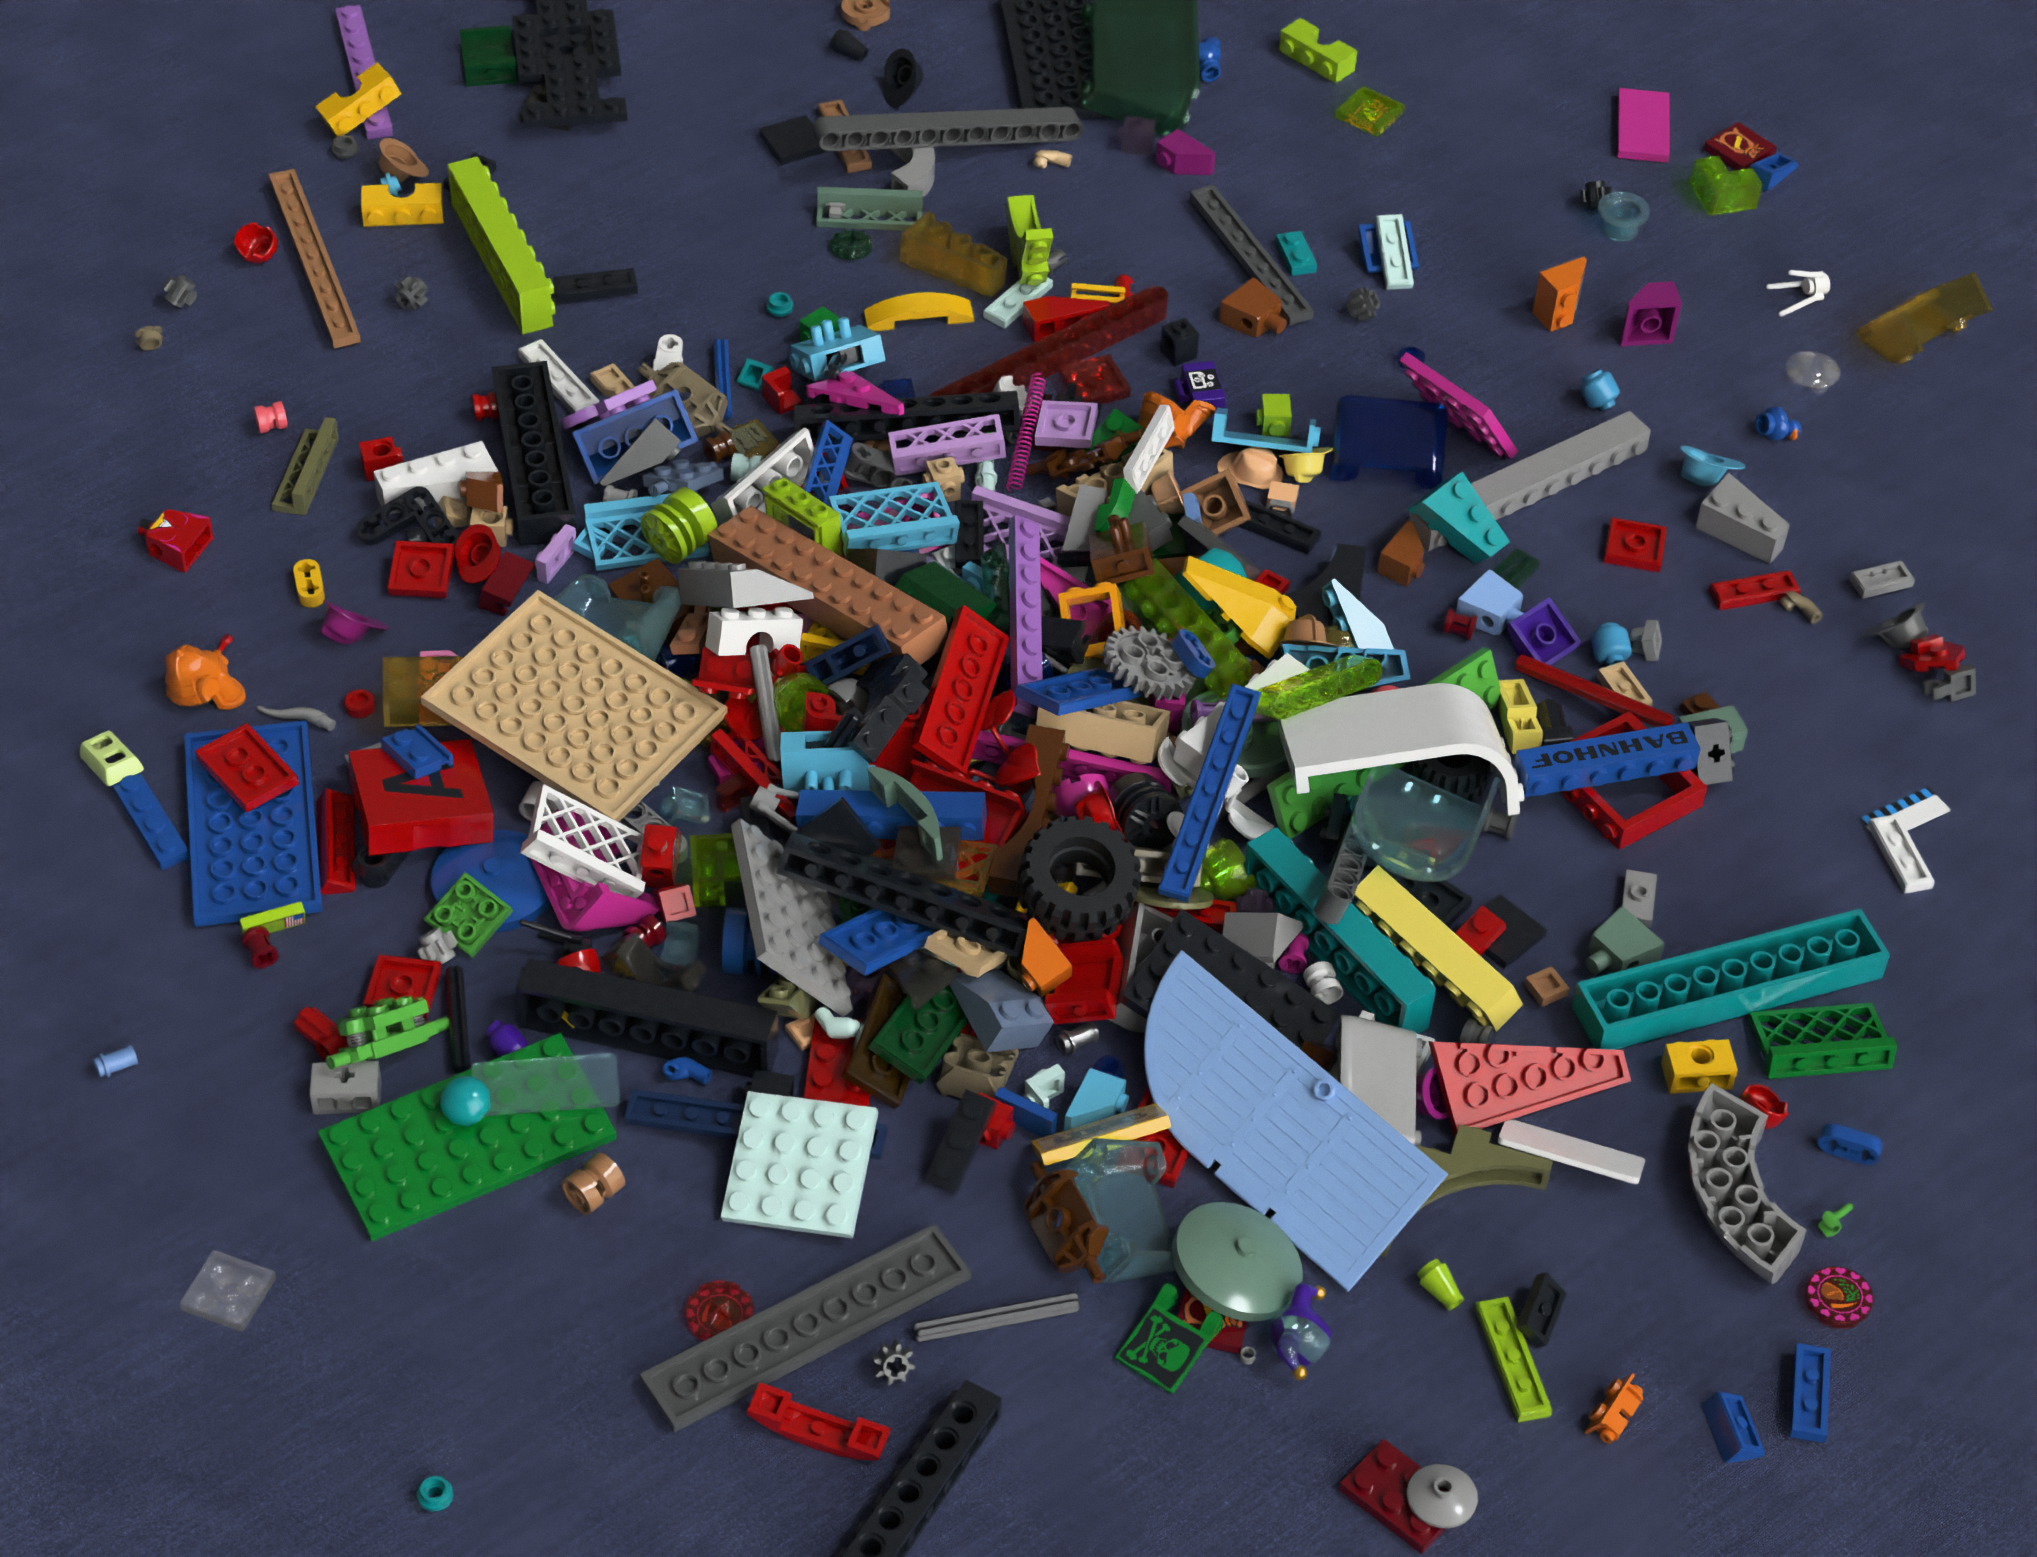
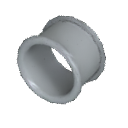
M1252 1347L1241 1349L1240 1361L1246 1365L1252 1364L1255 1361L1256 1351ZM1249 1353L1253 1357L1245 1358L1243 1354Z

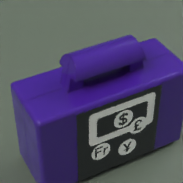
M1214 361L1182 364L1181 380L1177 379L1174 382L1179 401L1181 403L1188 401L1190 405L1194 400L1210 403L1216 409L1225 408L1226 396Z

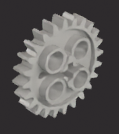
M1129 626L1128 631L1120 627L1119 632L1113 631L1111 637H1108L1102 652V656H1104L1103 663L1108 665L1107 672L1115 673L1113 679H1122L1124 681L1123 687L1132 686L1133 693H1137L1139 690L1143 691L1146 698H1148L1149 694H1154L1157 700H1160L1161 695H1164L1168 700H1171L1173 695L1179 699L1182 693L1188 694L1189 689H1192L1197 678L1186 668L1172 647L1171 640L1166 639L1167 633L1164 632L1161 635H1157L1154 628L1147 632L1143 626L1140 627L1139 631L1133 626Z

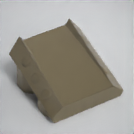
M960 1033L953 1041L951 1052L946 1053L943 1057L941 1074L936 1084L943 1097L948 1094L962 1098L965 1089L976 1094L980 1092L994 1098L998 1089L1005 1087L1019 1051L1018 1049L986 1052L978 1037Z

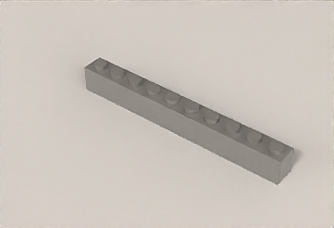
M1628 411L1471 483V485L1494 519L1497 520L1506 515H1511L1527 505H1532L1549 495H1554L1570 485H1575L1583 479L1597 475L1601 471L1618 465L1626 459L1642 454L1647 450L1651 430L1631 411ZM1410 513V521L1414 523L1422 546L1428 552L1448 543L1446 537L1437 530L1433 531L1427 526L1428 523L1420 516Z

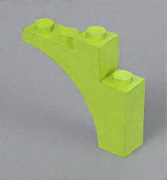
M1034 195L1007 197L1005 212L1013 266L1018 267L1020 284L1040 285L1047 281L1049 273L1048 257L1053 241L1052 228H1041Z

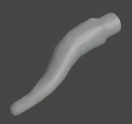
M257 706L258 711L274 718L307 720V722L332 731L336 725L334 719L314 708L295 707L276 710Z

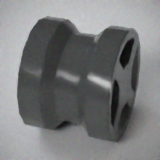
M1468 1018L1461 1033L1459 1043L1489 1044L1494 1027L1478 1025L1476 1020Z

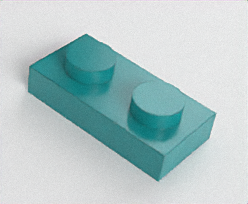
M1302 231L1276 234L1275 243L1291 276L1317 272V262Z

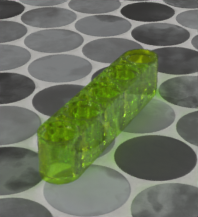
M1349 655L1257 690L1261 692V698L1256 713L1276 719H1285L1378 683L1381 679L1382 665L1373 658Z

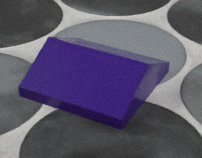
M1550 597L1507 625L1515 650L1519 656L1524 654L1549 665H1553L1583 644Z

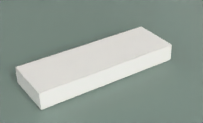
M1895 814L1870 819L1868 827L1904 894L1932 889L1935 881L1899 815Z

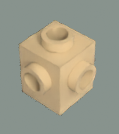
M954 457L926 461V473L922 474V482L938 481L947 502L961 500V484L965 482V476L962 467L957 466Z

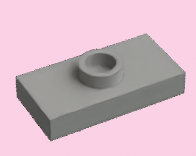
M1902 560L1851 572L1849 577L1850 582L1862 599L1913 587L1915 582L1914 577Z
M1627 869L1622 906L1646 927L1651 928L1657 874Z

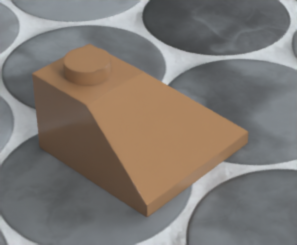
M1225 469L1179 492L1183 504L1182 494L1191 492L1195 494L1199 500L1202 524L1217 536L1251 520L1246 501L1234 475L1229 469Z

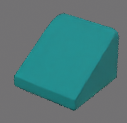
M747 358L736 383L762 392V375L772 372L774 369L772 366Z

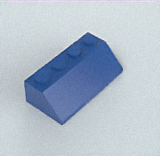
M677 389L572 432L594 484L599 483L655 418L681 440L677 445L679 448L699 441Z

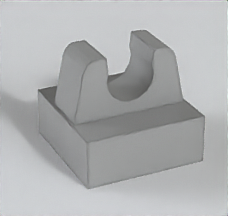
M1646 620L1645 627L1633 628L1631 630L1629 639L1634 641L1632 652L1645 654L1646 661H1658L1662 645L1658 620Z

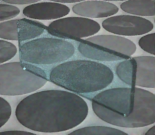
M613 1053L478 1062L471 1067L472 1076L484 1082L491 1092V1108L484 1116L617 1106L620 1103L617 1057Z

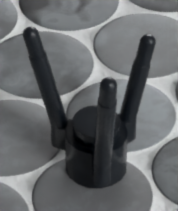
M524 919L519 920L520 925L539 931L538 936L540 938L564 944L563 957L580 950L592 948V938L569 934Z

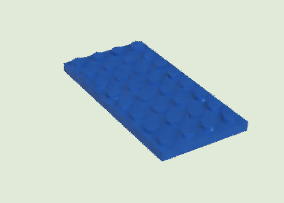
M307 720L251 726L296 773L299 784L247 813L196 759L195 750L236 728L184 734L193 919L195 927L240 922V919L299 901L303 904L305 914L323 912Z

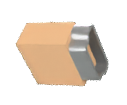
M1271 481L1266 508L1292 518L1297 502L1299 485Z

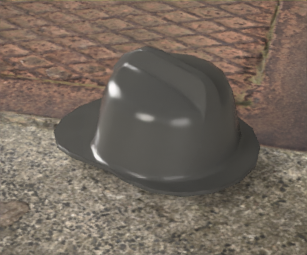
M1925 603L1915 604L1895 617L1864 630L1861 633V637L1879 634L1890 646L1896 648L1910 647V641L1925 637L1929 633L1920 612L1925 607Z

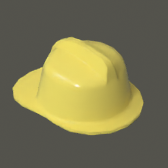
M1333 447L1312 448V453L1293 452L1291 454L1279 455L1278 457L1283 459L1288 476L1294 477L1297 483L1311 482L1314 476L1321 474L1325 453L1334 449Z

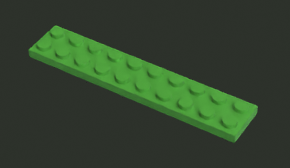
M1482 647L1424 684L1447 683L1462 686L1478 695L1485 702L1489 710L1499 704L1500 684L1492 651L1488 648ZM1409 762L1309 776V793L1297 794L1291 772L1285 773L1267 785L1278 829L1285 836L1291 839L1324 818L1326 804L1332 805L1334 793L1347 795V803L1348 796H1356L1363 793Z

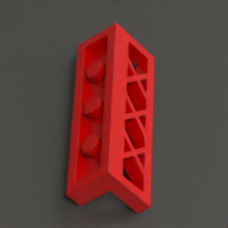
M722 729L711 735L709 751L753 797L759 786L767 789L770 783H777L783 787L781 771L769 761L751 740L740 739L732 731L726 734ZM737 739L745 747L744 752L733 742ZM754 763H760L764 767V773ZM776 794L775 797L780 799V802L775 812L797 827V808L793 804H798L799 799L787 798L786 796Z

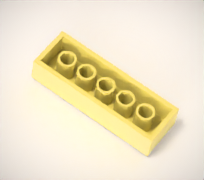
M1379 865L1357 886L1354 895L1357 900L1354 905L1363 915L1368 916L1375 927L1378 926L1384 932L1383 935L1391 939L1395 947L1399 945L1406 952L1405 956L1410 958L1416 967L1421 965L1428 972L1427 976L1438 987L1444 985L1450 992L1449 996L1460 1007L1463 1008L1466 1005L1472 1012V1017L1481 1026L1490 1025L1497 1032L1523 1005L1514 986Z

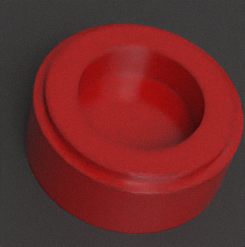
M353 690L344 698L345 711L353 718H365L375 710L374 696L367 690Z

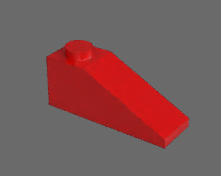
M1045 296L1023 302L1022 323L1033 342L1047 340L1109 325L1110 303L1101 300Z

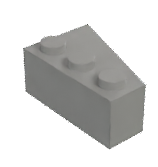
M1728 473L1701 503L1695 528L1771 564L1784 548L1790 524Z

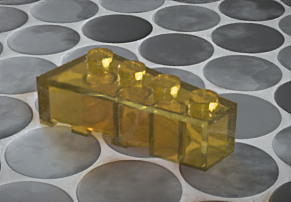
M929 211L901 235L899 261L910 265L912 268L926 271L935 277L949 280L958 286L972 289L981 295L989 297L994 296L1005 285L1006 257L983 243L976 245L972 242L971 236L966 233H956L952 230L951 224L946 221L941 223L936 221L935 215Z

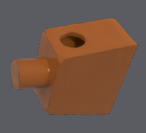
M1251 278L1223 299L1220 304L1219 322L1251 337H1259L1268 329L1280 334L1287 324V320L1280 317L1281 299L1255 278Z

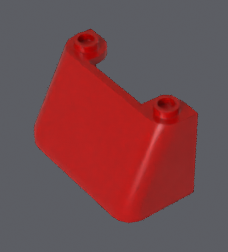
M806 692L801 732L832 731L843 715H835V701L829 695ZM921 703L914 714L906 717L876 761L869 763V765H875V767L893 772L907 781L911 780L915 772L911 765L912 759L920 762L922 760V753L913 748L912 743L925 707L924 703Z

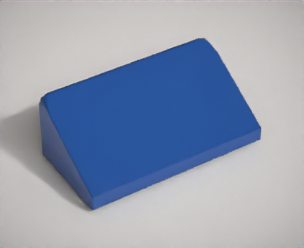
M1716 1391L1702 1404V1409L1724 1462H1738L1760 1458L1765 1455L1741 1395Z

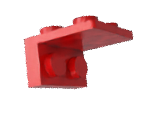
M704 646L699 677L692 679L691 685L698 686V692L716 694V692L720 693V690L729 691L728 697L737 699L750 697V695L756 693L750 654L718 656Z

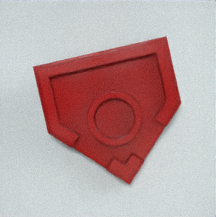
M1936 634L1910 641L1911 652L1898 656L1899 666L1915 672H1928L1929 667L1933 669L1945 668L1946 671L1957 670L1960 666L1959 662H1962L1966 657L1964 646L1949 641L1943 643V637Z

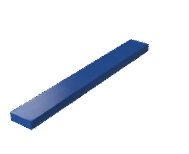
M1232 683L1160 882L1158 894L1188 903L1260 701L1261 692Z

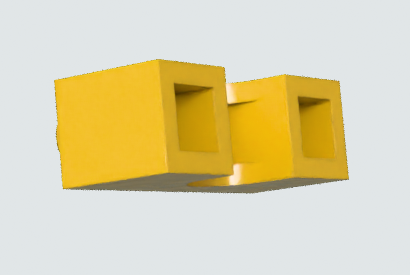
M378 62L357 76L361 87L355 94L349 97H341L334 92L315 106L326 125L337 137L347 134L402 94L392 77Z
M442 183L415 184L414 193L403 198L392 196L389 193V185H362L361 209L363 225L444 224Z

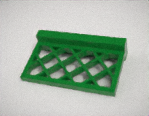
M1872 1002L1749 1013L1748 1020L1766 1060L1765 1072L1768 1079L1893 1069L1898 1045L1894 1037L1887 1036ZM1867 1014L1869 1020L1865 1023L1852 1016ZM1832 1017L1839 1022L1833 1025L1822 1020V1018ZM1802 1020L1808 1024L1803 1028L1791 1021ZM1770 1022L1777 1025V1027L1771 1030L1761 1025V1023ZM1847 1024L1859 1031L1854 1035L1842 1028ZM1817 1027L1828 1032V1034L1822 1037L1811 1030ZM1785 1029L1798 1036L1792 1040L1780 1033ZM1868 1034L1875 1038L1863 1039L1862 1037ZM1836 1036V1037H1839V1038H1841V1039H1843V1040H1845V1041H1831V1040ZM1805 1038L1813 1043L1801 1044V1041ZM1775 1041L1783 1046H1770V1044Z

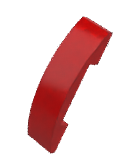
M759 1382L747 1410V1415L763 1426L792 1441L826 1453L858 1460H880L891 1428L858 1417L856 1423L793 1402L791 1401L792 1393Z

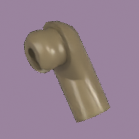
M1794 591L1787 592L1786 596L1780 599V603L1787 611H1791L1797 606L1811 623L1818 622L1823 616V613L1810 599Z

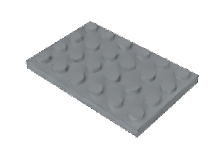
M741 818L731 825L757 959L844 1017L852 1011L851 992L846 982L845 966L840 958L818 944L820 934L836 927L830 908L832 904L827 891L777 874L784 851L782 845L776 840L772 841L767 838L755 825L751 826Z

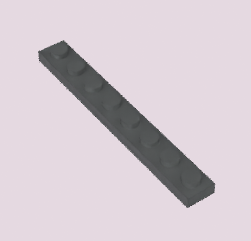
M1209 185L1190 191L1191 202L1250 277L1257 279L1281 299L1280 315L1287 320V324L1290 326L1313 319L1314 310L1214 185Z

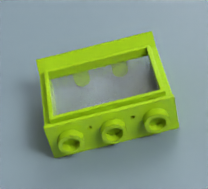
M785 477L762 488L766 495L765 508L767 515L842 557L840 513Z

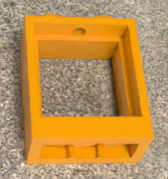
M1100 582L1095 584L1094 587L1087 589L1072 587L1064 593L1058 594L1061 618L1071 619L1070 606L1111 599L1115 631L1119 632L1120 627L1125 629L1121 593L1116 583ZM1106 642L1090 644L1084 659H1104L1102 652Z

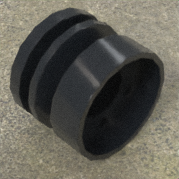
M1141 772L1124 775L1114 782L1107 793L1112 803L1116 820L1127 842H1131L1134 847L1163 849L1172 843L1176 837L1168 828L1166 819L1171 812L1177 811L1183 814V810L1178 801L1165 790L1162 784L1148 773Z

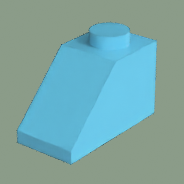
M1089 1068L1065 1115L1064 1131L1115 1116L1118 1112L1123 1113L1129 1100V1095L1125 1094L1126 1080Z

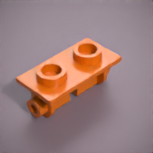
M1631 1373L1622 1380L1615 1378L1604 1391V1394L1607 1396L1603 1403L1600 1402L1588 1416L1591 1422L1584 1431L1586 1435L1596 1430L1600 1433V1439L1605 1443L1610 1444L1612 1441L1618 1440L1629 1422L1619 1412L1629 1419L1643 1401L1642 1388L1638 1385L1630 1384L1635 1374Z

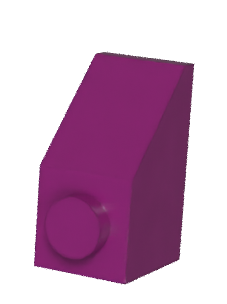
M1177 129L1157 142L1155 163L1173 174L1211 175L1214 173L1216 152Z

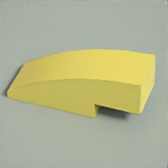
M1524 679L1499 680L1500 699L1498 709L1511 753L1516 754L1517 750L1541 747L1543 730L1536 718L1537 706Z

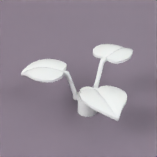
M1169 736L1166 737L1158 749V762L1161 769L1176 784L1184 786L1187 783L1191 788H1194L1198 777L1172 759L1176 748L1170 741ZM1237 764L1225 797V810L1229 813L1228 819L1233 827L1246 838L1253 840L1272 830L1275 825H1272L1243 803L1236 800L1237 795L1242 791L1241 788L1249 781L1246 771ZM1173 811L1167 816L1166 820L1168 828L1177 838L1185 815Z

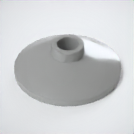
M1434 1464L1423 1467L1412 1476L1407 1487V1502L1411 1511L1422 1522L1437 1528H1454L1464 1524L1472 1517L1477 1507L1478 1494L1473 1481L1463 1471L1450 1465ZM1438 1488H1445L1448 1492H1442Z

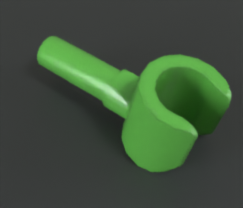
M1848 1202L1833 1213L1831 1211L1824 1212L1822 1216L1823 1221L1819 1222L1818 1227L1826 1237H1832L1841 1230L1842 1224L1839 1220L1853 1209V1205Z

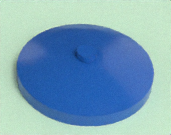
M494 830L493 842L447 847L440 854L432 869L431 888L435 904L442 899L463 873L466 872L512 907L514 911L495 933L522 927L519 924L521 919L530 922L534 921L551 903L531 859L520 853L522 843L528 838V835L516 831Z

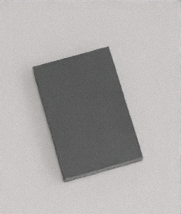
M1183 516L1178 522L1180 527L1208 549L1219 548L1231 553L1241 563L1248 578L1255 580L1263 572L1205 525L1187 516Z

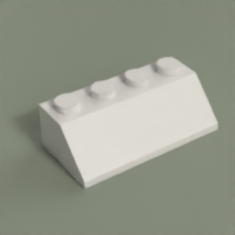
M804 427L789 436L711 504L719 525L733 518L749 506H753L766 514V495L762 488L782 477H785L799 487L804 483L814 451L808 429Z

